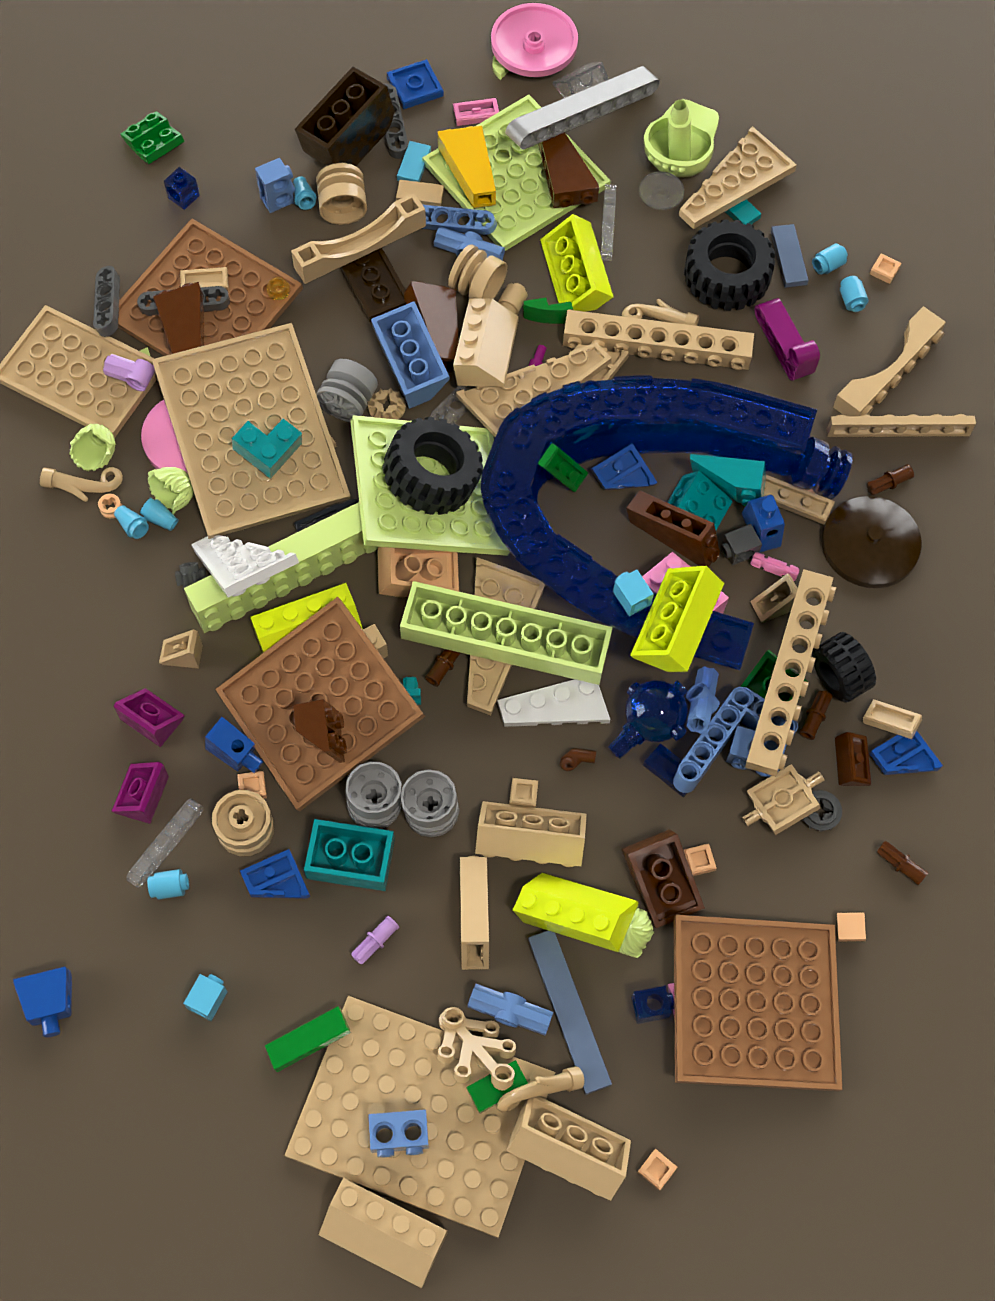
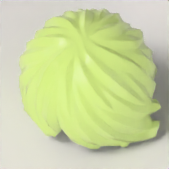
M89 424L82 428L70 442L71 449L69 455H71V459L77 464V467H82L83 470L95 471L98 468H103L104 465H108L115 451L114 435L103 425Z
M162 467L161 469H154L148 472V484L150 485L151 494L155 496V500L158 499L167 509L171 508L172 514L185 507L192 499L194 492L186 471L176 467Z
M639 906L636 908L619 950L620 953L635 958L641 956L642 949L646 948V943L651 940L654 934L651 920H649L647 915L648 913L643 909H639Z

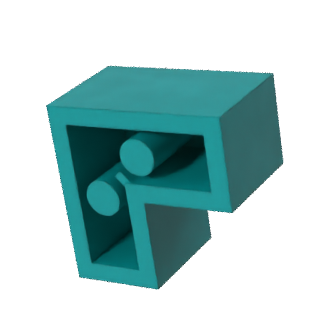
M284 418L268 435L247 421L232 437L233 450L270 479L302 444V433Z

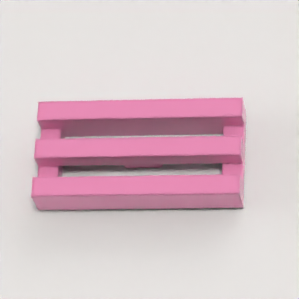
M496 98L453 104L456 126L481 123L499 112Z

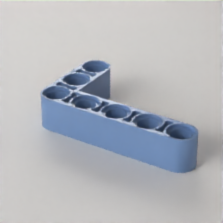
M737 687L730 693L710 721L708 731L700 735L680 763L673 779V784L678 791L689 793L696 788L734 734L737 726L743 724L749 729L756 731L760 718L758 715L761 714L765 701L764 698L745 687ZM780 716L771 718L774 725L782 726L785 724V720ZM723 719H727V720H729L731 723H727V722H725ZM792 720L790 730H794L795 735L798 723ZM709 737L716 738L718 741H713ZM696 756H702L705 760L698 759ZM682 774H687L692 779H687Z

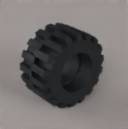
M840 632L819 645V649L813 648L812 657L816 658L814 663L815 671L824 687L839 701L848 703L876 685V674L869 655L862 645L846 632Z

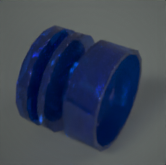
M810 437L804 443L796 458L791 474V482L793 485L805 490H810L814 487L816 494H823L825 498L834 499L842 490L848 478L853 455L850 451L841 450L838 446H834L829 450L828 442L816 437Z

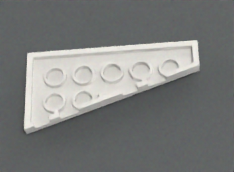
M221 535L214 536L211 539H208L207 536L191 544L196 555L227 597L239 596L247 588L255 584H264L271 576L299 563L295 553L290 552L285 555L282 550L271 552L269 547L250 542L243 545L242 541L238 539L230 542L228 537Z

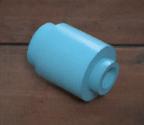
M837 243L820 251L812 259L815 271L820 275L828 274L846 264L847 251Z
M857 276L844 278L840 283V292L846 309L853 312L863 310L869 300L862 281Z
M181 869L154 873V876H149L147 880L150 897H157L158 900L184 896L185 890L189 889L188 875L183 874Z

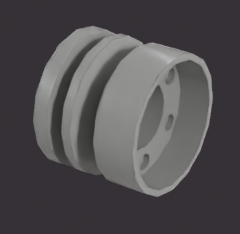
M338 359L334 361L326 376L327 379L323 381L316 396L320 407L328 414L345 422H351L353 415L362 416L368 405L367 402L370 401L378 386V381L374 374L361 364L349 359Z
M367 762L359 765L350 773L346 781L347 810L350 818L358 826L382 829L390 826L401 812L400 796L402 783L398 773L391 766L382 762ZM375 798L377 803H372L371 799Z
M428 769L419 771L407 779L402 787L400 797L406 821L411 829L419 835L426 837H437L450 831L458 821L460 811L455 785L450 778L440 771ZM430 805H435L433 811H428Z

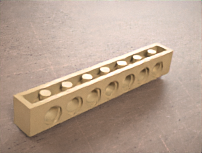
M567 310L563 346L575 349L578 344L590 345L597 342L601 347L608 348L607 351L622 353V350H626L629 352V355H636L642 358L652 357L665 361L675 360L689 364L699 363L712 367L722 366L735 370H749L754 333Z
M803 569L745 768L775 777L778 769L784 770L788 755L783 754L785 745H791L795 731L790 730L792 720L798 721L802 706L797 705L799 696L805 697L809 682L804 681L806 672L812 673L816 658L811 657L813 648L819 649L823 634H819L818 630L820 624L826 625L829 611L825 610L827 601L832 602L836 587L831 586L834 577ZM816 598L820 604L812 606L808 604L807 599ZM808 621L813 627L811 629H803L799 623ZM799 644L804 646L806 651L804 653H797L792 647ZM789 668H794L799 672V675L797 677H790L785 671ZM787 692L792 696V700L782 701L778 694ZM780 716L785 720V724L782 726L774 725L771 718ZM768 740L775 741L778 748L776 750H768L765 748L764 743Z

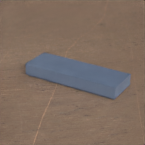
M794 224L772 226L771 235L785 288L807 285L809 280Z

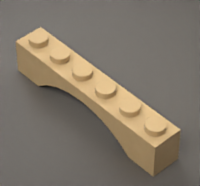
M414 193L393 202L376 220L353 234L330 241H310L291 250L294 268L304 284L425 227V208Z
M923 306L909 320L904 332L903 352L899 358L887 369L876 375L851 380L837 395L833 408L846 416L869 415L873 410L872 406L876 402L880 404L888 394L887 390L890 387L894 389L901 381V376L905 372L907 374L910 373L916 365L915 361L926 356L930 350L929 346L932 343L937 344L944 335L942 330L946 322Z

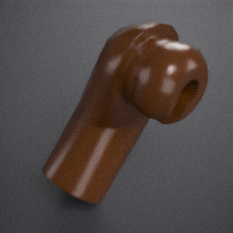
M572 748L561 758L560 766L564 771H572L581 762L595 764L596 751Z

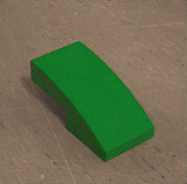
M546 297L523 301V318L539 323L564 324L566 323L567 310H573L571 302L548 305Z

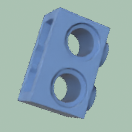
M277 158L255 168L260 198L269 213L294 203L293 193L295 188L291 181L293 174L288 165H284L282 160Z
M426 1110L369 1114L370 1150L372 1153H377V1157L394 1156V1151H406V1155L423 1154V1149H429ZM411 1126H416L422 1131L421 1136L414 1141L407 1139L405 1136L406 1130ZM384 1128L390 1129L393 1132L392 1139L387 1143H381L377 1140L378 1132Z

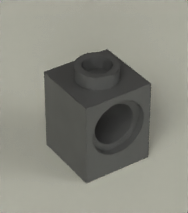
M749 524L725 534L721 551L726 559L728 558L733 566L753 558L755 552H760L762 543L753 526Z

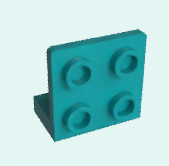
M699 470L682 476L667 503L714 523L715 530H717L732 504V499Z

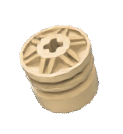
M347 163L331 164L320 170L316 177L322 218L332 224L343 225L356 222L364 217L367 212V203L361 170Z
M473 244L468 245L454 262L450 271L448 286L458 291L461 295L469 293V298L494 299L505 280L508 265L495 256L487 258V253L484 250H479Z

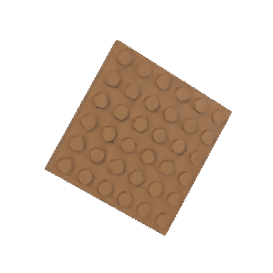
M191 219L119 300L118 328L163 356L171 355L172 352L159 314L152 316L142 314L137 300L144 292L180 288V270L223 267L228 269L230 304L224 310L204 312V346L270 329L303 290L302 283L196 220ZM222 295L217 296L216 301H220ZM148 300V304L145 306L149 307L152 301Z
M336 597L215 689L246 736L254 742L255 749L298 811L303 810L349 775L356 767L365 763L425 717L419 706L339 597ZM324 699L338 710L339 713H342L344 728H341L342 738L345 739L347 745V753L344 754L345 762L339 763L295 731L293 705Z
M675 915V1083L841 1091L842 1071L835 925Z

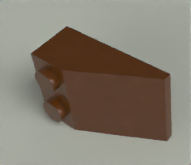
M669 829L622 849L631 876L655 928L673 922L675 915H690L705 909L678 834Z

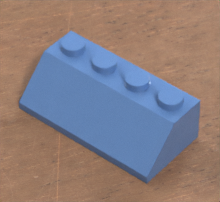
M413 301L372 318L371 322L375 334L409 409L431 400L449 381L450 377L415 302Z

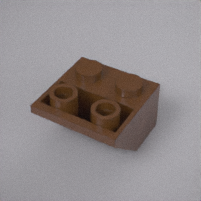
M324 699L293 705L295 731L339 763L345 762L344 754L347 753V745L345 739L342 738L341 728H344L342 713H339L338 710Z

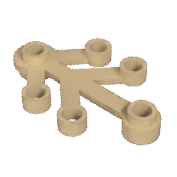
M450 1007L445 1009L439 1017V1026L445 1031L443 1043L438 1048L437 1058L439 1062L449 1064L454 1060L455 1049L452 1046L455 1035H457L463 1042L459 1064L454 1069V1079L458 1083H467L470 1080V1061L473 1054L491 1074V1083L496 1089L506 1090L511 1087L515 1074L513 1068L507 1064H497L485 1049L499 1051L501 1057L510 1059L514 1057L516 1052L515 1042L510 1039H496L499 1035L500 1027L495 1021L484 1022L467 1019L459 1008ZM468 1030L482 1032L483 1037L472 1035ZM459 1072H465L466 1074L461 1075Z

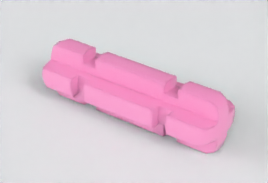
M759 552L754 553L751 560L752 566L759 569L763 567V570L780 577L790 574L793 581L797 579L799 574L798 567L793 565L789 567L783 561L769 556L765 558V555Z

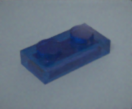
M660 743L644 761L643 765L683 798L686 796L687 793L678 791L673 784L674 776L682 760ZM682 774L685 778L692 779L689 775Z

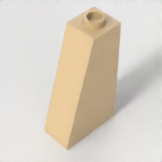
M475 855L460 857L462 970L489 969L487 857Z

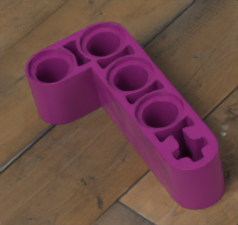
M775 298L755 305L756 319L788 378L794 381L815 373L820 359L819 348L813 340L804 343L781 300Z

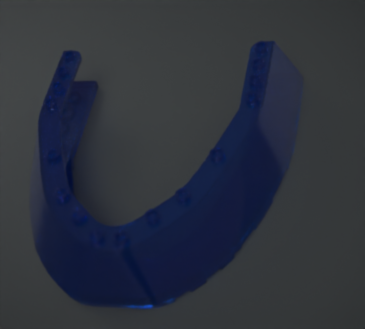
M650 375L618 376L612 380H590L585 383L576 381L562 385L561 389L550 393L544 392L532 398L531 402L521 408H515L503 420L482 472L480 484L482 501L500 539L515 559L559 596L583 612L619 631L638 638L657 594L653 593L650 606L629 616L613 593L614 583L618 576L594 561L592 556L561 535H557L549 526V521L544 516L540 506H538L537 499L540 489L548 480L554 477L537 464L551 443L559 447L579 465L596 458L613 456L633 443L639 454L703 452L717 457L765 461L766 471L782 476H792L798 471L802 456L805 453L817 409L739 387L694 378L689 381L653 378ZM713 611L694 657L740 670L754 623Z

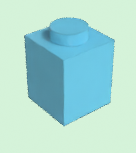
M638 570L631 573H622L616 578L613 593L629 616L652 604L654 594Z
M200 974L183 1004L188 1010L212 1021L227 994V990L223 986L224 981L212 974H209L208 978Z

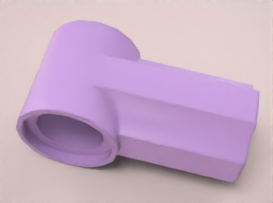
M111 354L107 356L104 362L103 372L107 376L125 381L135 390L145 391L155 370L154 366L146 360L137 359L134 362Z

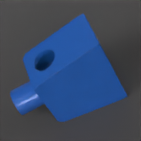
M767 495L750 500L742 511V516L746 526L751 524L762 543L760 552L781 547L785 524L774 496Z
M223 717L218 720L205 736V749L236 771L245 766L255 774L264 762L254 754V742ZM234 750H241V752L236 753Z
M61 967L13 979L26 1020L32 1026L41 1024L43 1037L59 1035L58 1020L70 1017L72 1014L71 972L66 967Z

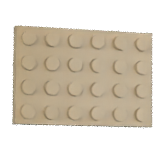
M47 305L42 308L0 363V384L85 427L89 424L103 425L113 433L114 438L156 382L157 376L154 373L145 391H138L130 387L125 381L105 375L103 372L104 362L107 356L111 354L134 362L137 359H143L152 365V359L154 358L110 336L102 337L96 329Z

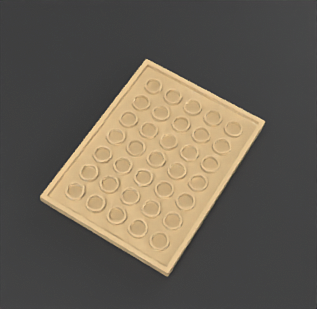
M292 323L152 359L208 539L350 499V493ZM284 418L302 433V444L270 479L233 450L232 437L247 421L268 435Z
M348 996L342 1012L351 1033L328 1045L284 1156L499 1238L525 1162L524 1159H520L507 1151L511 1133L525 1100L520 1101L519 1105L509 1112H501L497 1109V1105L479 1114L466 1087L490 1073L472 1054L470 1080L467 1083H458L454 1079V1069L459 1064L463 1044L458 1036L455 1035L452 1046L455 1049L454 1060L449 1064H443L439 1062L437 1055L438 1048L443 1043L445 1031ZM485 1049L497 1064L508 1065L516 1060L528 1083L536 1081L535 1078L537 1076L550 1077L555 1075L554 1071L516 1057L505 1059L499 1055V1051ZM459 1072L461 1075L466 1074L465 1072ZM548 1094L542 1095L540 1097L547 1099ZM426 1110L429 1149H423V1154L406 1155V1151H394V1156L380 1158L377 1157V1153L371 1152L369 1114ZM411 1126L406 1130L405 1136L407 1139L414 1141L421 1136L422 1131L416 1126ZM387 1128L381 1129L377 1134V1140L381 1143H387L392 1139L393 1132Z

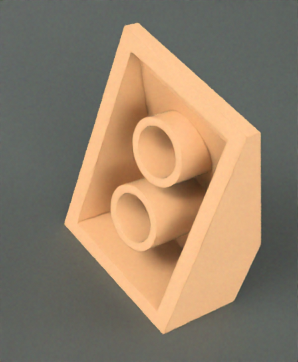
M378 547L379 594L409 597L413 581L459 592L458 553Z

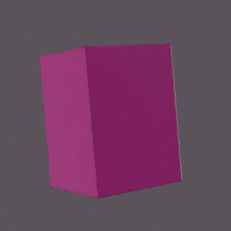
M146 688L114 704V708L121 721L159 747L165 743L185 717L184 714Z
M160 762L130 764L111 812L151 824L169 778L164 765Z

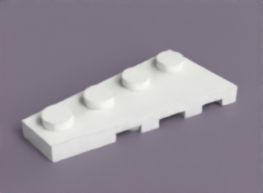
M576 679L497 700L504 727L537 726L538 724L548 723L552 725H562V723L588 724V722L610 723V717L599 685Z

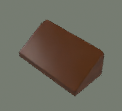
M851 732L837 736L835 738L839 785L870 786L871 776L867 736Z

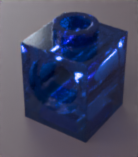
M178 167L164 180L168 198L184 210L200 196L196 178L181 167Z
M666 986L634 991L631 996L637 1024L667 1019L672 1013L671 1010L674 1009L672 993H667ZM651 998L657 999L661 1004V1009L651 1010L647 1006V1000Z

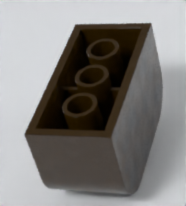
M352 66L295 128L303 151L326 166L335 163H347L357 166L382 139L391 126L394 108L387 85Z

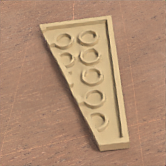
M752 126L746 137L742 138L738 142L737 147L730 151L714 169L712 176L702 183L698 192L693 193L680 208L679 216L695 229L795 172L797 164Z
M477 557L474 595L532 609L537 608L546 587L545 581ZM470 655L467 707L491 716L512 665Z

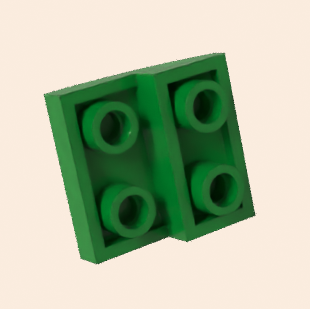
M157 111L148 114L143 120L130 125L127 130L120 133L129 147L148 165L185 142L182 134L172 128L168 119Z

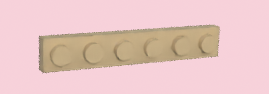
M891 414L884 416L837 415L830 418L827 436H970L976 421L975 416H966L964 414L955 416H942L940 414L931 416H918L915 414L908 416H894Z

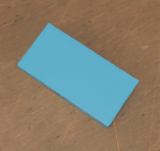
M409 141L397 174V181L420 182L425 169L422 157L431 153L430 145Z

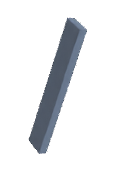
M546 931L529 937L528 942L574 1066L579 1067L583 1072V1090L585 1095L611 1086L610 1077L555 932Z

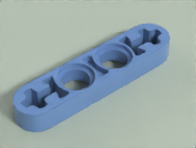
M423 205L426 213V226L421 229L438 230V228L444 227L456 232L465 233L472 231L477 234L487 235L493 233L497 227L495 217L490 211ZM441 214L448 215V219L444 223L437 222V217ZM468 216L470 218L466 225L458 224L461 217ZM489 219L490 223H486V226H483L482 223Z

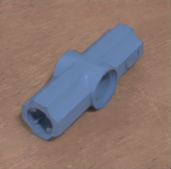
M441 227L436 232L434 246L456 253L457 257L465 247L472 244L478 247L479 250H484L487 253V258L495 256L503 261L505 254L504 247L483 241L479 234L472 231L462 234Z
M704 666L698 669L695 685L686 694V698L691 703L686 726L691 732L701 734L708 731L711 714L720 705V701L715 697L719 673L714 668Z
M475 984L468 1003V1008L493 1016L496 1021L510 1027L520 1026L544 1036L547 1033L553 1015L552 1011L530 1004L519 995L510 992L501 993L479 984Z

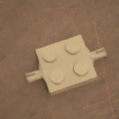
M791 764L784 768V770L777 772L776 777L770 776L747 790L749 797L754 803L755 810L743 816L742 819L747 826L762 819L769 825L773 833L777 835L820 809V804L813 796L811 788L825 780L819 771L805 779L797 773Z

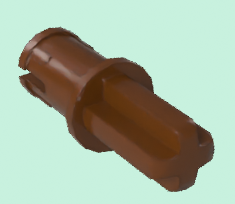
M909 464L892 472L886 471L883 476L867 483V491L871 495H876L889 488L895 489L898 484L914 478V471Z
M445 649L441 656L438 655L436 657V663L425 676L426 681L438 687L447 672L454 668L453 663L460 655V652Z
M819 691L812 707L807 709V718L802 729L799 731L802 737L809 740L815 739L821 722L826 719L825 713L832 700V695L828 691Z
M887 841L883 842L877 850L881 857L897 868L896 872L901 871L917 885L929 873L909 858V854L907 856Z

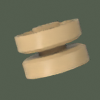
M235 790L223 796L213 810V828L220 844L229 853L237 856H252L261 852L270 844L274 835V820L267 802L259 794L249 790Z

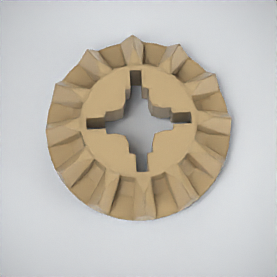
M380 388L379 392L373 394L370 401H368L369 414L375 418L399 420L406 410L405 398L401 396L399 391L395 392L391 388L388 390ZM389 399L390 405L386 408L385 412L383 404Z

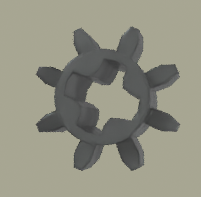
M198 562L179 565L180 571L175 572L177 586L183 585V589L206 578L205 567L199 568Z

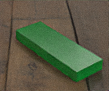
M551 443L537 463L573 492H576L588 475V472L553 443Z
M338 1006L265 1045L274 1070L279 1072L350 1034L351 1031L342 1009Z

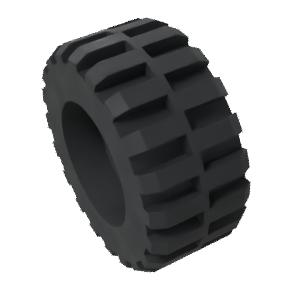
M729 219L721 220L720 223L716 221L710 223L708 228L702 227L698 230V233L692 237L688 246L684 267L686 285L691 288L690 292L695 297H700V302L705 305L707 303L710 304L711 308L718 309L720 307L724 308V311H731L732 308H736V310L744 309L745 305L750 307L757 300L762 299L769 288L775 267V251L771 247L772 243L767 237L764 238V233L761 230H755L754 226L749 223L747 225L742 224L740 220L729 222ZM719 257H732L744 263L748 270L738 274L724 273L715 268L710 261Z
M425 417L424 420L417 418L412 420V422L402 425L401 429L397 430L392 439L383 464L385 481L388 486H391L390 490L394 496H399L401 498L400 502L404 505L409 504L413 507V510L418 512L423 510L425 514L434 515L435 512H438V515L448 514L449 511L454 512L465 505L483 472L481 452H477L479 447L475 440L471 441L470 434L466 431H461L459 429L460 426L457 424H449L447 420L442 418L439 420H434V417ZM423 456L437 460L444 465L450 475L443 476L429 472L420 465L416 457Z

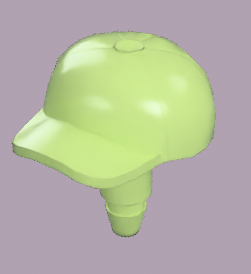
M681 99L675 101L662 117L650 123L646 129L643 144L648 160L661 173L670 177H693L700 174L710 163L714 152V137L719 122L718 112L690 100Z

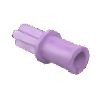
M387 916L372 932L368 931V936L351 953L354 960L359 964H364L378 948L382 949L384 947L383 943L399 929L398 924L391 917Z

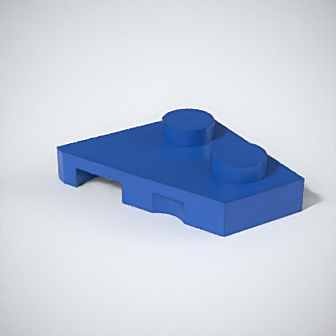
M633 443L591 469L603 490L654 486L657 483Z
M916 731L912 739L896 735L870 752V756L884 775L938 771L943 766L918 731Z
M290 849L240 870L251 897H310Z

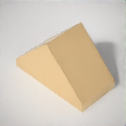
M790 574L783 576L750 601L761 622L764 623L791 612L798 588Z
M193 629L163 640L159 663L162 665L199 669L203 645L198 631Z

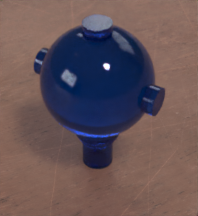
M661 680L647 681L641 685L638 682L633 683L627 690L629 695L625 708L627 722L621 727L623 730L620 732V735L607 747L621 759L632 747H635L637 744L640 746L645 740L664 742L672 738L676 741L681 739L687 731L684 727L688 715L687 703L684 695L688 692L687 689L678 680L673 685Z

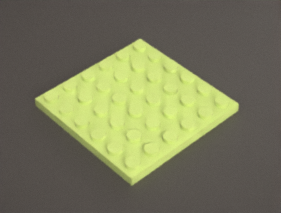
M530 95L525 96L476 125H482L496 188V205L473 208L438 148L422 157L425 167L444 185V188L462 208L486 210L494 215L497 227L493 233L487 234V236L496 245L504 247L505 251L579 206L572 205L565 208H553L538 144L527 149H521L505 133L507 126L512 120L541 108ZM568 136L597 181L599 193L609 188L610 179ZM486 219L482 225L486 226V223H490L489 219Z
M352 416L351 431L364 546L508 556L511 547L494 438L486 428L460 426L459 428L461 431H466L470 434L471 441L475 440L479 447L477 452H481L483 459L481 478L469 500L454 512L449 511L448 514L438 515V512H435L434 515L425 514L423 510L415 511L409 504L404 505L400 502L401 498L394 496L390 490L391 486L387 485L384 478V457L397 430L401 429L402 425L412 421ZM423 456L416 457L420 465L429 472L443 476L450 475L444 465L437 460Z

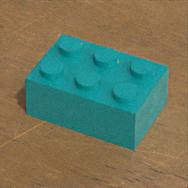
M314 819L304 867L306 879L386 891L395 843L394 831Z

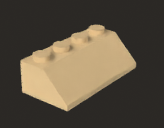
M469 298L453 364L458 386H505L519 318L492 298Z
M483 801L478 823L475 854H482L489 858L495 856L507 857L514 861L522 859L531 860L539 864L556 863L565 867L581 866L585 842L586 814Z
M538 1096L525 1100L511 1133L507 1151L520 1159L531 1162L545 1171L554 1173L570 1183L577 1184L595 1195L602 1196L611 1201L626 1177L631 1140Z
M345 1178L342 1179L331 1201L319 1232V1236L420 1288L423 1287L448 1234L447 1230Z

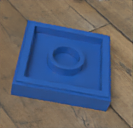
M427 59L387 72V79L396 88L398 100L403 110L444 96V91Z

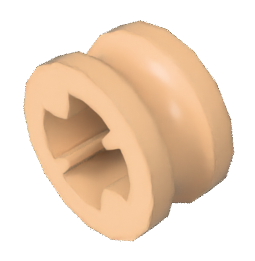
M105 494L98 502L101 514L109 519L116 518L114 512L119 506H122L118 496L115 494ZM114 503L115 507H109L107 510L106 505Z

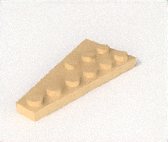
M596 342L570 351L569 355L556 359L553 357L548 359L544 364L538 366L531 365L508 373L504 387L476 386V388L464 391V389L457 391L456 397L502 445L611 364L612 357Z

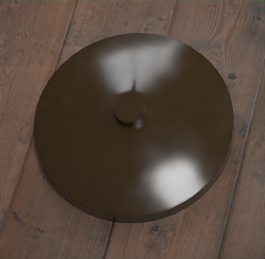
M862 496L845 501L830 514L822 533V548L829 565L843 579L861 587L884 588L899 583L912 572L921 554L922 540L916 522L901 506L884 498Z

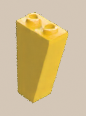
M482 125L437 131L438 150L472 207L479 208L496 205V188Z

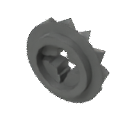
M813 791V796L819 804L821 802L822 809L829 813H825L820 820L818 813L814 812L802 819V821H805L809 829L813 828L819 830V832L831 830L841 820V804L833 794L827 791Z

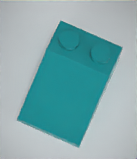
M690 454L692 472L700 470L736 502L746 506L750 500L763 497L766 482L765 461Z

